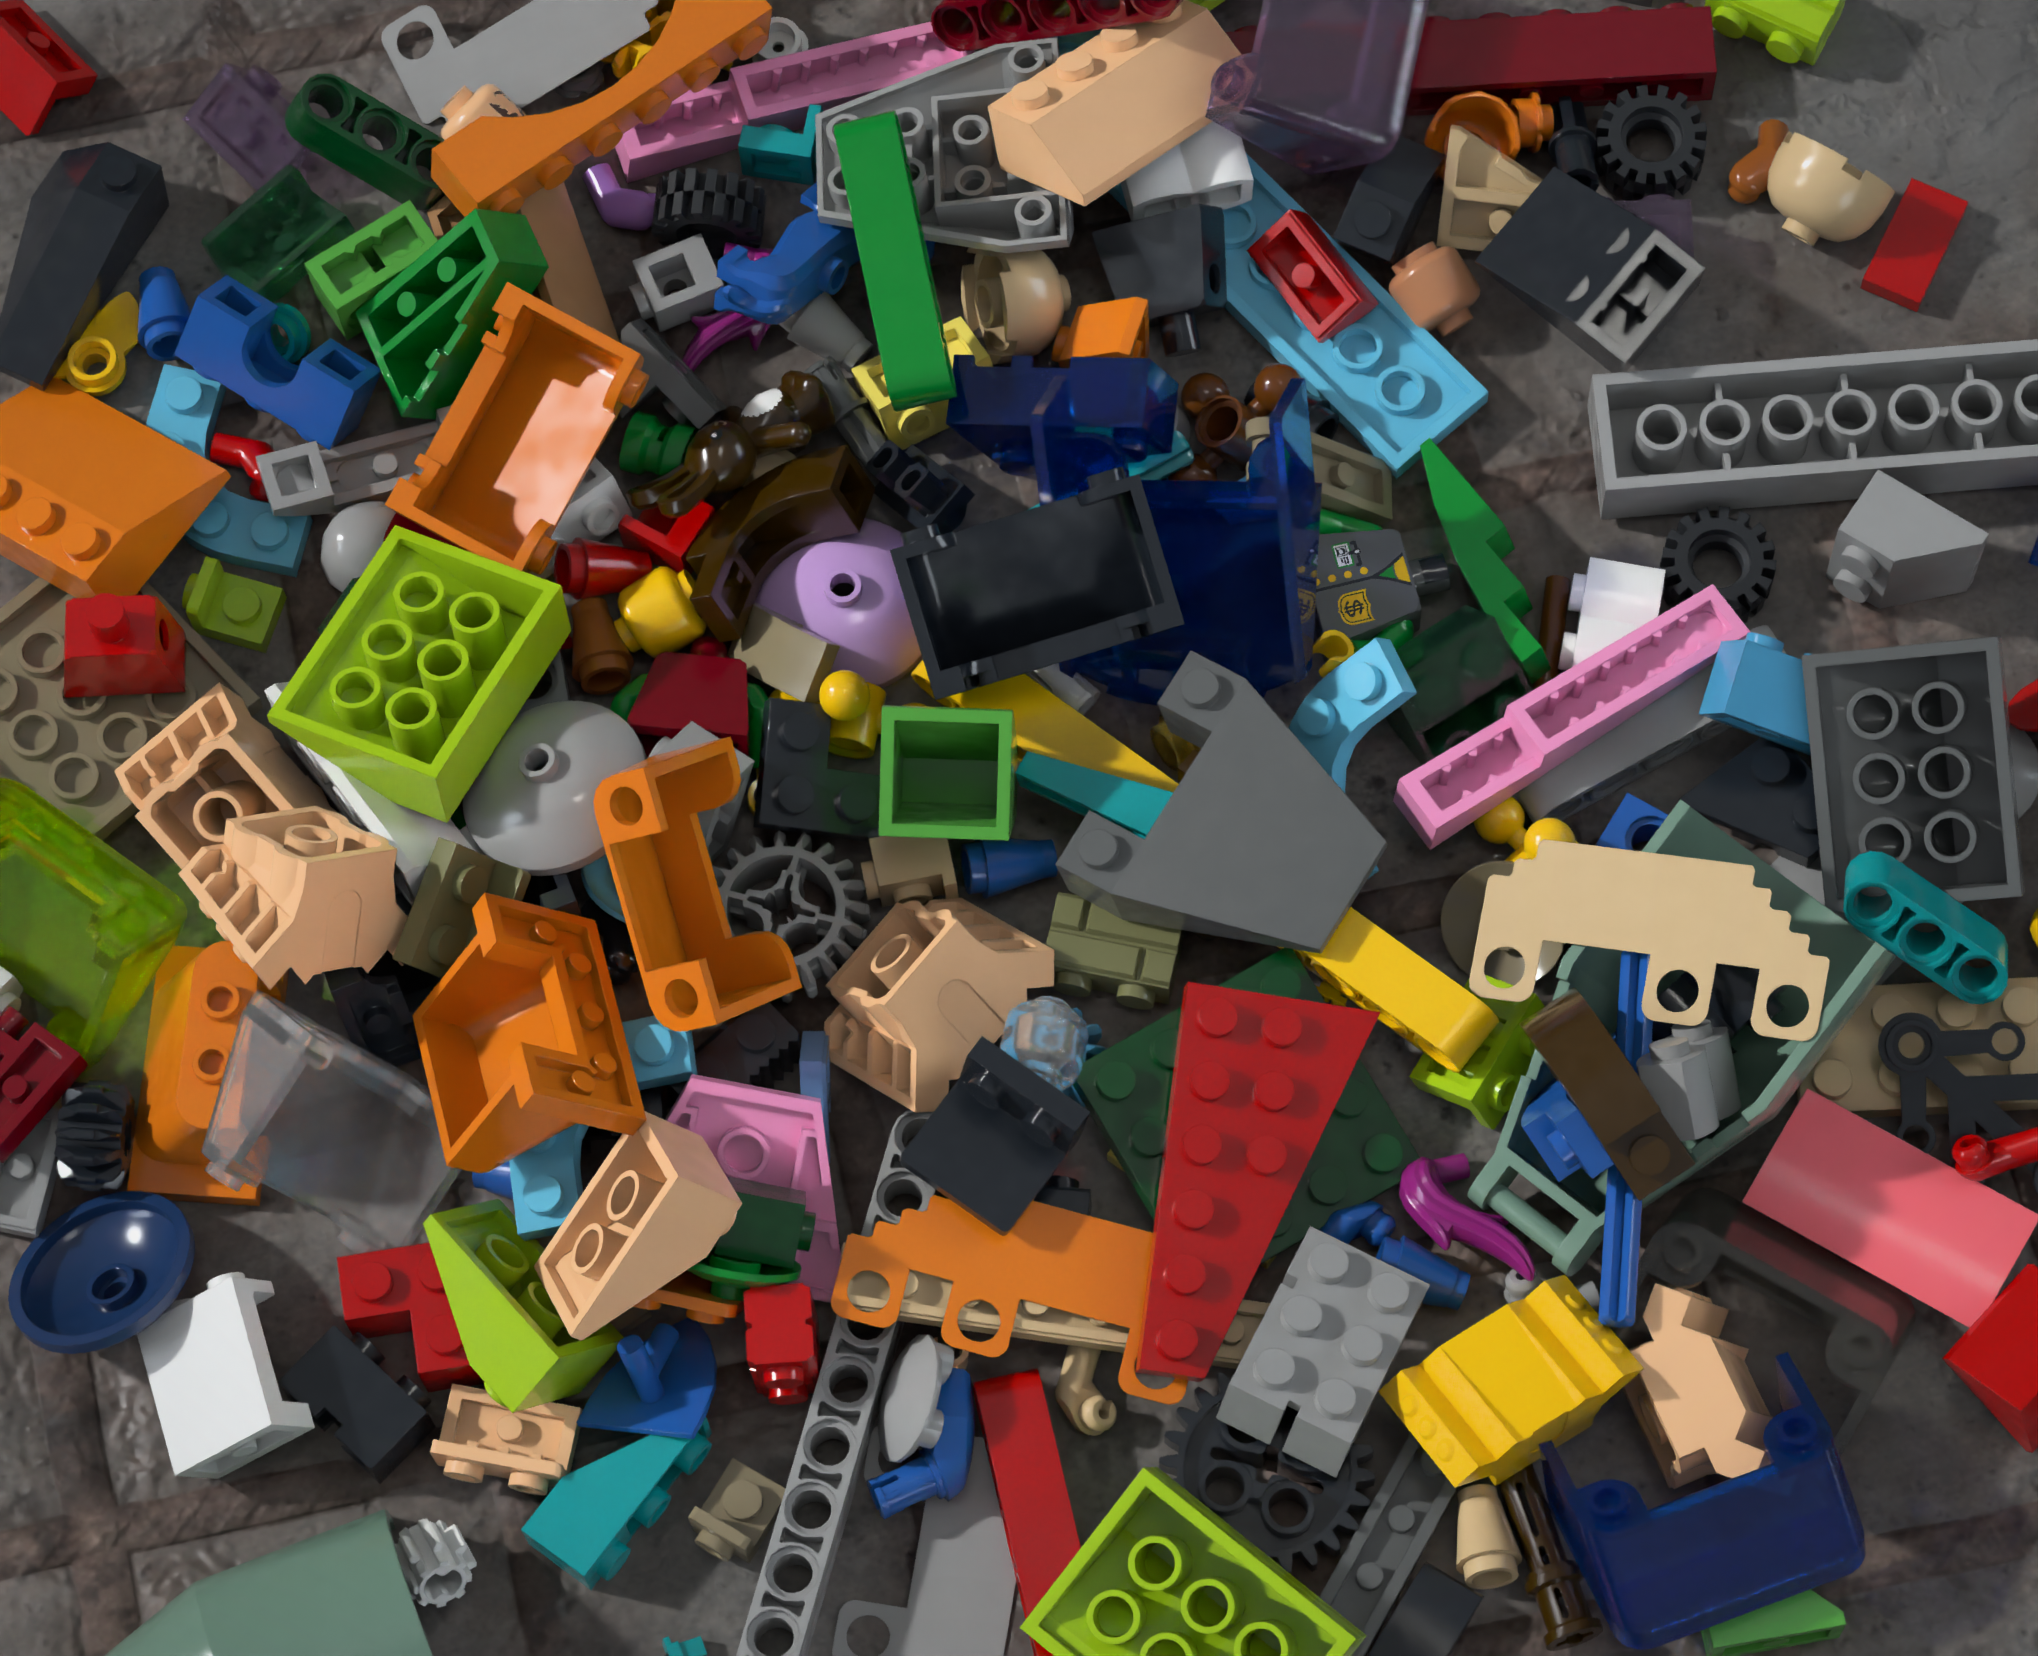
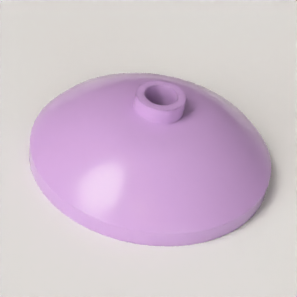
M865 518L860 533L821 540L796 551L769 574L756 597L755 603L802 624L804 629L840 645L829 675L839 670H850L861 675L865 681L875 684L880 688H885L907 675L922 659L890 550L903 546L900 537L902 533L881 522ZM840 583H849L854 586V591L848 596L840 597L832 592L833 588Z

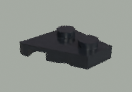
M1761 737L1679 798V800L1684 801L1705 818L1732 829V836L1753 845H1767L1774 849L1777 855L1804 867L1820 857L1813 773L1810 767L1792 748Z

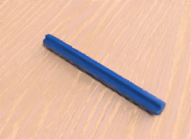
M1622 951L1616 1044L1638 1075L1636 1062L1640 1057L1650 1052L1649 1044L1652 1043L1653 1021L1644 1015L1641 1007L1650 954ZM1615 1165L1609 1167L1607 1172L1598 1320L1607 1327L1627 1328L1631 1327L1635 1322L1642 1200L1639 1201Z

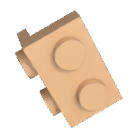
M452 1383L439 1440L434 1439L432 1441L430 1454L438 1466L445 1467L443 1474L447 1477L464 1482L482 1483L485 1474L509 1479L508 1487L516 1491L533 1495H547L548 1487L554 1488L558 1481L571 1471L580 1427H578L576 1422L582 1413V1409L580 1407L549 1402L512 1413L507 1407L493 1400L486 1390Z

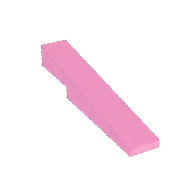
M926 22L730 68L728 81L711 84L696 93H693L691 90L687 91L672 101L667 112L655 122L648 125L640 122L625 132L620 142L615 146L626 181L630 183L738 149L743 125L761 127L765 124H777L787 127L792 131L799 130L805 127L810 104L821 105L823 111H826L975 52L974 50L956 51L947 47L933 32L931 22Z
M1712 584L1507 705L1503 718L1398 780L1393 802L1429 850H1431L1715 662L1721 641L1746 639V635L1750 630Z

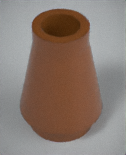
M590 597L576 602L571 608L573 619L572 676L581 683L582 689L587 693L604 695L616 692L625 687L631 679L630 671L634 666L633 657L614 626V620L610 615L606 600L599 597Z

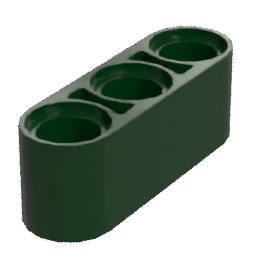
M317 74L310 77L287 107L285 114L286 128L291 137L299 144L401 204L410 200L417 210H427L433 207L445 195L435 182L426 180L419 174L416 166H423L431 171L432 148L443 142L444 139L340 77L332 74ZM309 103L321 105L327 110L330 118H323L315 114ZM363 134L375 137L380 141L383 150H377L368 145L363 138Z

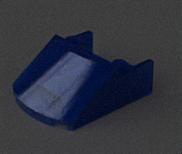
M1055 376L1030 414L1040 506L1089 490L1086 477L1123 466L1126 478L1130 477L1125 451L1116 440L1105 434L1075 431L1069 376ZM1291 378L1270 415V437L1259 442L1249 458V482L1141 480L1185 624L1059 663V669L1062 673L1073 678L1077 672L1108 686L1107 694L1158 706V701L1190 651L1246 678L1262 698H1264L1269 690L1293 680L1294 684L1307 677L1312 667L1322 483H1315L1305 378Z

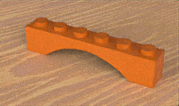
M675 0L672 13L658 41L641 62L612 87L582 103L550 113L519 117H479L432 148L431 178L464 217L475 208L515 214L522 207L524 199L541 188L551 190L559 186L570 176L574 166L592 154L594 157H601L607 154L620 142L625 132L640 122L644 125L655 122L667 112L672 101L687 91L691 90L693 93L705 89L717 78L720 69L735 59L739 58L743 61L757 54L768 41L773 8L766 0Z

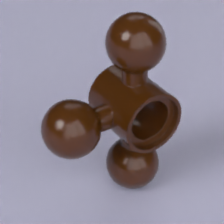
M1282 363L1271 364L1262 369L1254 383L1255 398L1247 406L1230 396L1227 384L1219 376L1204 372L1190 377L1182 388L1181 404L1186 414L1196 420V437L1207 448L1201 454L1193 453L1195 460L1192 464L1168 476V485L1171 492L1175 493V489H1184L1190 494L1196 495L1197 493L1207 499L1214 492L1217 485L1216 469L1224 461L1236 469L1246 472V464L1252 460V448L1246 444V422L1256 417H1267L1271 412L1286 413L1294 409L1300 403L1304 393L1303 380L1298 371Z

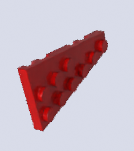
M1188 982L1184 986L1136 1373L1201 1382L1205 1379L1380 1012Z

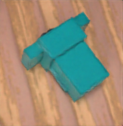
M669 1636L662 1639V1645L666 1653L665 1656H707L701 1636L681 1643L678 1641L671 1643Z

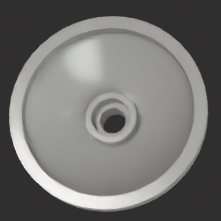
M558 701L529 709L515 717L464 796L463 813L467 828L477 845L488 857L528 871L531 876L558 875L589 865L606 854L594 812L593 800L596 788L602 780L647 759L644 747L634 730L623 718L613 711L594 703ZM547 763L543 769L535 771L540 765Z

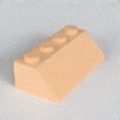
M1183 0L1173 13L1166 18L1102 29L1098 35L1075 50L1061 55L1055 63L1029 80L1015 85L1009 93L990 104L988 111L1001 170L1085 207L1259 91L1261 86L1259 77L1210 11L1203 6Z

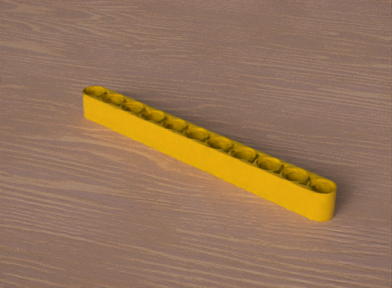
M922 660L911 673V676L919 687L935 700L924 661ZM1026 674L936 700L944 707L1013 710L1019 753L1018 760L1020 762L1026 752L1029 751L1170 792H1174L1179 785ZM1352 907L1349 908L1321 954L1293 949L1304 967L1364 1010L1380 1012L1378 1016L1379 1021L1452 1072L1459 1073L1499 1023L1497 1015L1479 998Z

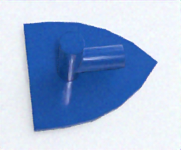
M686 1318L673 1325L657 1324L650 1337L644 1342L638 1335H629L621 1339L617 1344V1351L621 1360L606 1373L588 1399L576 1422L578 1427L694 1439L709 1410L716 1390L717 1362L711 1340L698 1321Z

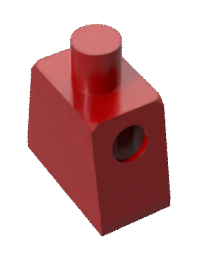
M101 593L91 598H72L67 600L64 632L65 698L185 692V631L159 598L152 595L116 596L111 593Z

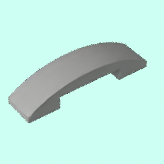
M451 406L436 409V421L336 446L331 450L325 449L320 451L317 441L256 456V463L273 515L309 516L340 512L345 507L359 502L381 501L386 503L400 477L408 481L414 472L419 475L423 472L414 462L419 453L425 455Z

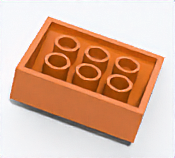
M53 378L44 392L30 386L0 404V555L75 598H91L101 593H111L116 596H134L231 476L226 469L67 382Z

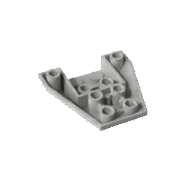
M1057 37L995 44L815 114L817 209L819 222L854 228L834 135V124L895 110L906 146L925 240L1006 254L1069 247L1074 233L1073 201L1000 169L988 111L990 104L1009 93L1015 85L1029 80L1056 62L1060 57Z

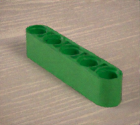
M895 110L834 124V135L884 377L892 407L895 412L957 398L954 374L906 146Z

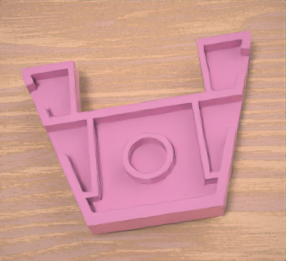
M691 1074L665 1120L701 1135L727 1178L733 1177L806 1191L805 1211L816 1213L812 1242L809 1252L797 1250L795 1261L802 1267L799 1279L787 1284L803 1283L805 1286L810 1287L813 1300L831 1303L840 1265L841 1251L821 1098Z

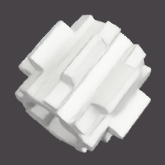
M426 1518L418 1520V1524L409 1529L405 1527L398 1533L400 1538L395 1547L413 1600L417 1599L418 1603L426 1606L428 1603L435 1604L438 1608L446 1606V1602L455 1597L459 1599L466 1593L464 1590L466 1582H472L470 1569L476 1567L477 1562L457 1525L453 1524L447 1527L446 1523L441 1520L433 1523L429 1522Z

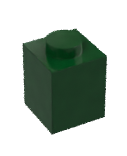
M728 1177L729 1182L743 1204L737 1211L736 1219L731 1229L725 1235L720 1236L716 1242L715 1254L793 1269L797 1250L809 1252L814 1232L816 1213L805 1211L806 1191Z

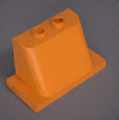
M484 892L472 908L477 935L412 1015L446 1166L475 1173H487L577 1123L633 1136L647 1119L596 921Z
M231 941L216 942L207 948L160 945L127 1191L150 1192L173 1201L260 1206L267 1143L264 1137L250 1136L242 1123L255 1020L283 1021L289 969L270 990L249 964L242 963L234 953Z

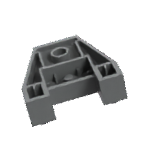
M1190 651L1157 704L1169 732L1201 748L1145 839L1089 810L1055 865L1070 892L1122 920L1321 954L1387 849L1388 844L1246 678Z

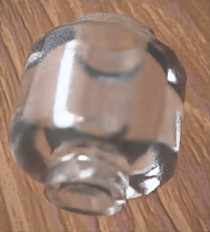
M1041 996L1035 1000L1022 1002L1010 1010L1004 1024L999 1048L1062 1091L1075 1084L1078 1080L1083 1066L1089 1032L1085 1020L1075 1010L1071 1009L1064 1000L1052 996Z

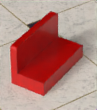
M23 0L0 1V110L26 136L38 134L55 100L89 94L98 74Z

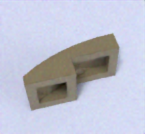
M754 603L741 639L732 640L727 658L741 659L747 664L748 674L802 702L818 704L821 684L829 676L840 645L804 629L802 624L758 603Z

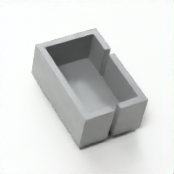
M1310 1226L1285 1274L1283 1282L1275 1293L1228 1385L1216 1419L1270 1445L1285 1409L1289 1406L1299 1412L1282 1451L1336 1478L1417 1316L1430 1284Z

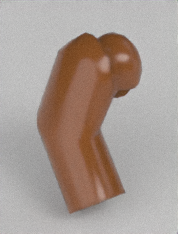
M1776 119L1763 122L1758 130L1757 147L1732 167L1729 173L1730 181L1727 189L1730 197L1741 204L1753 203L1759 198L1760 193L1767 191L1769 168L1778 148L1789 132V128L1784 122Z

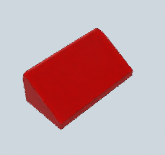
M1289 209L1246 250L1318 343H1324L1370 313L1379 304L1312 217L1305 212Z

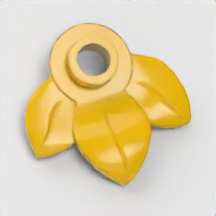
M130 292L121 293L109 301L101 311L100 309L98 310L80 339L70 348L67 358L53 378L67 379L70 385L90 396L108 394L122 383L127 371L125 356L138 343L139 306ZM101 362L107 365L98 374H86L88 368L94 363Z

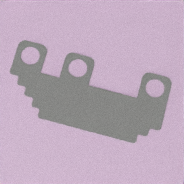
M533 0L455 49L434 9L427 5H421L387 25L382 32L381 40L422 123L430 124L439 117H444L447 122L448 119L440 113V110L464 85L474 93L482 85L494 84L520 109L524 108L650 30V24L645 14L648 10L658 5L659 0ZM412 22L425 23L433 32V45L430 51L419 59L404 57L399 52L397 46L399 33L406 25Z
M878 1426L873 1429L869 1441L864 1469L865 1481L884 1474L878 1462L880 1452ZM974 1436L972 1461L964 1489L949 1502L945 1498L939 1499L936 1495L926 1499L907 1608L860 1600L846 1602L838 1614L832 1656H858L848 1646L847 1631L854 1620L866 1615L880 1618L889 1629V1644L885 1651L878 1656H1004L1016 1577L982 1437Z

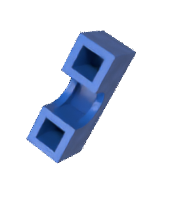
M228 275L200 293L196 298L174 353L175 356L192 365L194 370L202 377L218 381L244 397L246 402L254 409L270 413L296 429L303 439L309 442L317 441V444L322 445L328 450H331L358 428L380 377L381 370L379 367L331 338L304 357L300 366L292 364L278 353L271 338V324L279 306Z

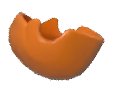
M1482 91L1455 95L1445 101L1429 124L1424 139L1426 147L1447 156L1451 125H1458L1514 161L1521 146L1518 119L1515 113L1501 98ZM1446 159L1439 173V177L1443 182L1445 176Z

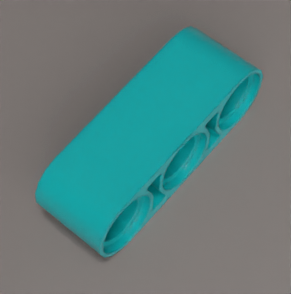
M1869 851L1859 854L1850 861L1845 873L1843 911L1846 919L1856 929L1959 999L1970 1004L1989 1003L2003 994L2008 981V943L2005 935L1997 927L1888 854ZM1867 887H1879L1887 893L1879 897H1869L1860 891ZM1920 923H1932L1937 925L1939 929L1925 933L1915 930L1913 926ZM1979 958L1990 961L1992 964L1983 968H1973L1967 965L1966 962Z

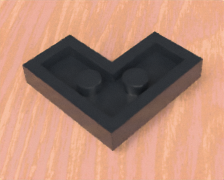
M771 697L764 702L753 827L796 833L805 832L811 835L869 842L870 838L880 837V775L827 768L831 717L823 710L821 704Z

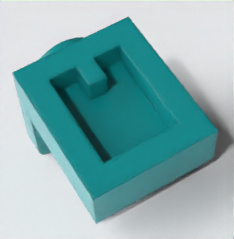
M809 105L803 134L794 133L787 127L777 124H765L761 127L743 125L738 144L742 175L813 185L817 174L815 114L823 112V107L821 105Z

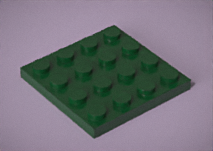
M1283 948L1218 985L1219 987L1326 1003L1296 953L1290 948ZM1181 1007L1074 1067L1067 1074V1077L1087 1110L1090 1111L1091 1117L1154 1221ZM1358 1058L1260 1265L1301 1242L1310 1226L1318 1230L1322 1228L1334 1211L1372 1200L1400 1184L1402 1171L1408 1164L1420 1158L1360 1058Z

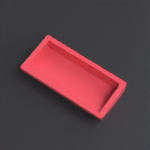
M1808 1088L1742 1201L1746 1205L1969 1328L1996 1299L2038 1223L2037 1213L1980 1182L1965 1179L1953 1167Z

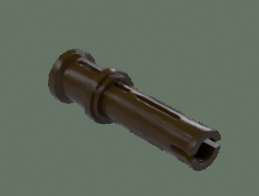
M1530 1464L1501 1482L1499 1488L1530 1572L1525 1578L1524 1588L1528 1597L1536 1599L1548 1632L1543 1638L1545 1647L1549 1651H1558L1580 1645L1597 1637L1603 1632V1626L1600 1619L1592 1617L1580 1585L1584 1578L1582 1568L1576 1564V1561L1567 1559L1533 1464ZM1522 1490L1525 1491L1540 1532L1538 1537L1534 1535L1520 1496ZM1544 1555H1548L1551 1564L1545 1565ZM1560 1597L1564 1599L1569 1613L1568 1618H1564L1559 1604Z

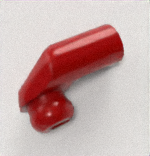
M219 432L215 433L210 449L211 462L245 469L247 475L252 478L249 486L250 495L254 499L269 502L256 463V456L274 452V448L264 441Z
M2038 1127L1990 1141H1985L1981 1136L1973 1134L1961 1137L1952 1148V1156L1956 1161V1171L1965 1179L1978 1182L2008 1170L2037 1162Z

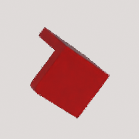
M702 501L692 511L680 518L670 519L661 514L659 507L643 510L637 520L624 514L618 523L623 547L636 551H647L651 562L659 567H669L677 573L687 570L692 574L694 570L686 560V556L698 534L715 514V509L713 506Z

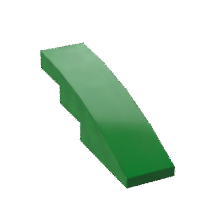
M1428 438L1420 445L1433 503L1455 560L1495 636L1530 683L1533 684L1551 670V666L1542 646L1519 620L1531 611L1533 607L1522 583L1501 560L1515 549L1503 522L1436 444Z

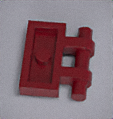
M11 1006L0 1017V1162L2 1163L7 1160L88 1066V1063L79 1052L36 1022L33 1023L19 1041L15 1040L29 1022Z

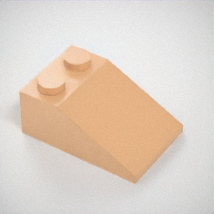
M646 1111L647 1120L633 1136L626 1134L620 1136L534 1265V1269L569 1335L580 1341L706 1258L720 1236L725 1235L731 1229L735 1222L737 1211L743 1204L701 1135Z

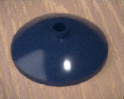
M124 1191L111 1193L74 1207L48 1225L32 1241L21 1256L9 1286L8 1301L13 1320L24 1336L34 1345L56 1353L76 1354L99 1351L133 1338L152 1325L167 1311L185 1285L195 1256V1239L192 1228L182 1211L174 1203L150 1192Z

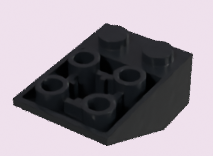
M1556 167L1552 168L1475 260V264L1611 373L1627 372L1699 286L1705 267L1656 228Z

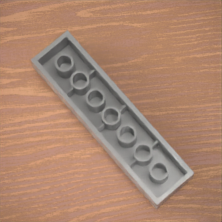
M2038 339L1593 374L1591 378L1587 406L1601 520L1691 513L1708 507L1709 511H1716L1719 509V506L1730 507V509L1855 500L1859 499L1877 470L1882 471L1920 494L2038 485Z

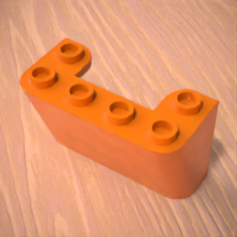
M731 736L651 756L602 780L596 788L593 800L596 820L649 1005L657 1020L663 1026L673 1031H689L717 1025L802 988L791 950L779 935L770 931H755L732 937L697 815L698 812L715 809L731 802L739 791L741 783L740 767Z

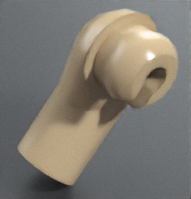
M1068 1345L1055 1390L1056 1401L1075 1429L1087 1435H1100L1114 1425L1117 1416L1116 1407L1112 1400L1106 1401L1092 1382L1101 1350Z

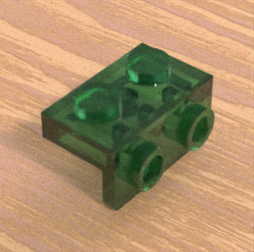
M289 164L203 237L201 244L222 277L228 275L274 303L285 296L298 281L308 274L305 262L356 231L347 216L315 194L301 172Z

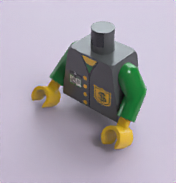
M1290 489L1271 502L1272 507L1281 508L1288 514L1273 524L1275 533L1281 537H1288L1299 530L1304 535L1296 540V564L1317 635V640L1308 649L1309 654H1322L1325 663L1319 669V674L1322 678L1376 637L1390 639L1399 655L1411 643L1413 634L1420 629L1421 605L1419 597L1451 589L1449 572L1443 554L1439 553L1408 561L1401 535L1397 530H1383L1380 525L1314 506L1309 496L1298 489Z

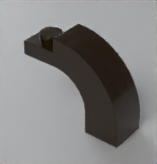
M847 445L827 448L799 456L764 473L731 497L711 517L696 537L686 556V560L698 575L689 600L692 602L697 614L704 619L719 642L741 639L762 584L782 561L812 543L860 533L876 488Z
M1573 987L1519 1023L1554 1078L1560 1083L1574 1105L1579 1109L1639 1201L1695 1165V1162L1629 1061L1576 988Z

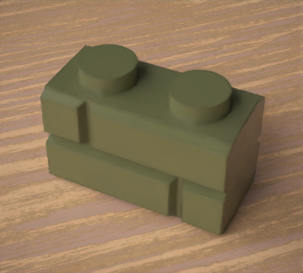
M1058 892L1051 927L1046 941V945L1054 949L1053 988L1060 993L1075 997L1090 996L1091 990L1117 994V1002L1124 1006L1141 1010L1152 1009L1155 1002L1169 1005L1183 947L1185 930L1122 920L1080 896Z

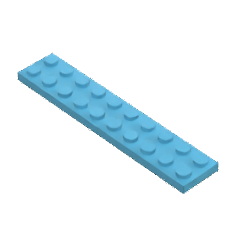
M1102 29L1056 36L1059 43L1060 56L1083 45L1098 35ZM1246 153L1254 179L1252 200L1223 210L1227 285L1225 309L1277 361L1297 370L1303 380L1304 387L1312 395L1328 400L1331 410L1338 414L1339 422L1374 457L1382 459L1391 470V474L1397 479L1422 458L1420 445L1430 438L1436 445L1488 402L1489 391L1426 329L1415 325L1395 299L1316 222L1379 303L1361 319L1324 343H1318L1246 251L1289 209L1307 212ZM1119 183L1108 192L1128 211L1121 183Z

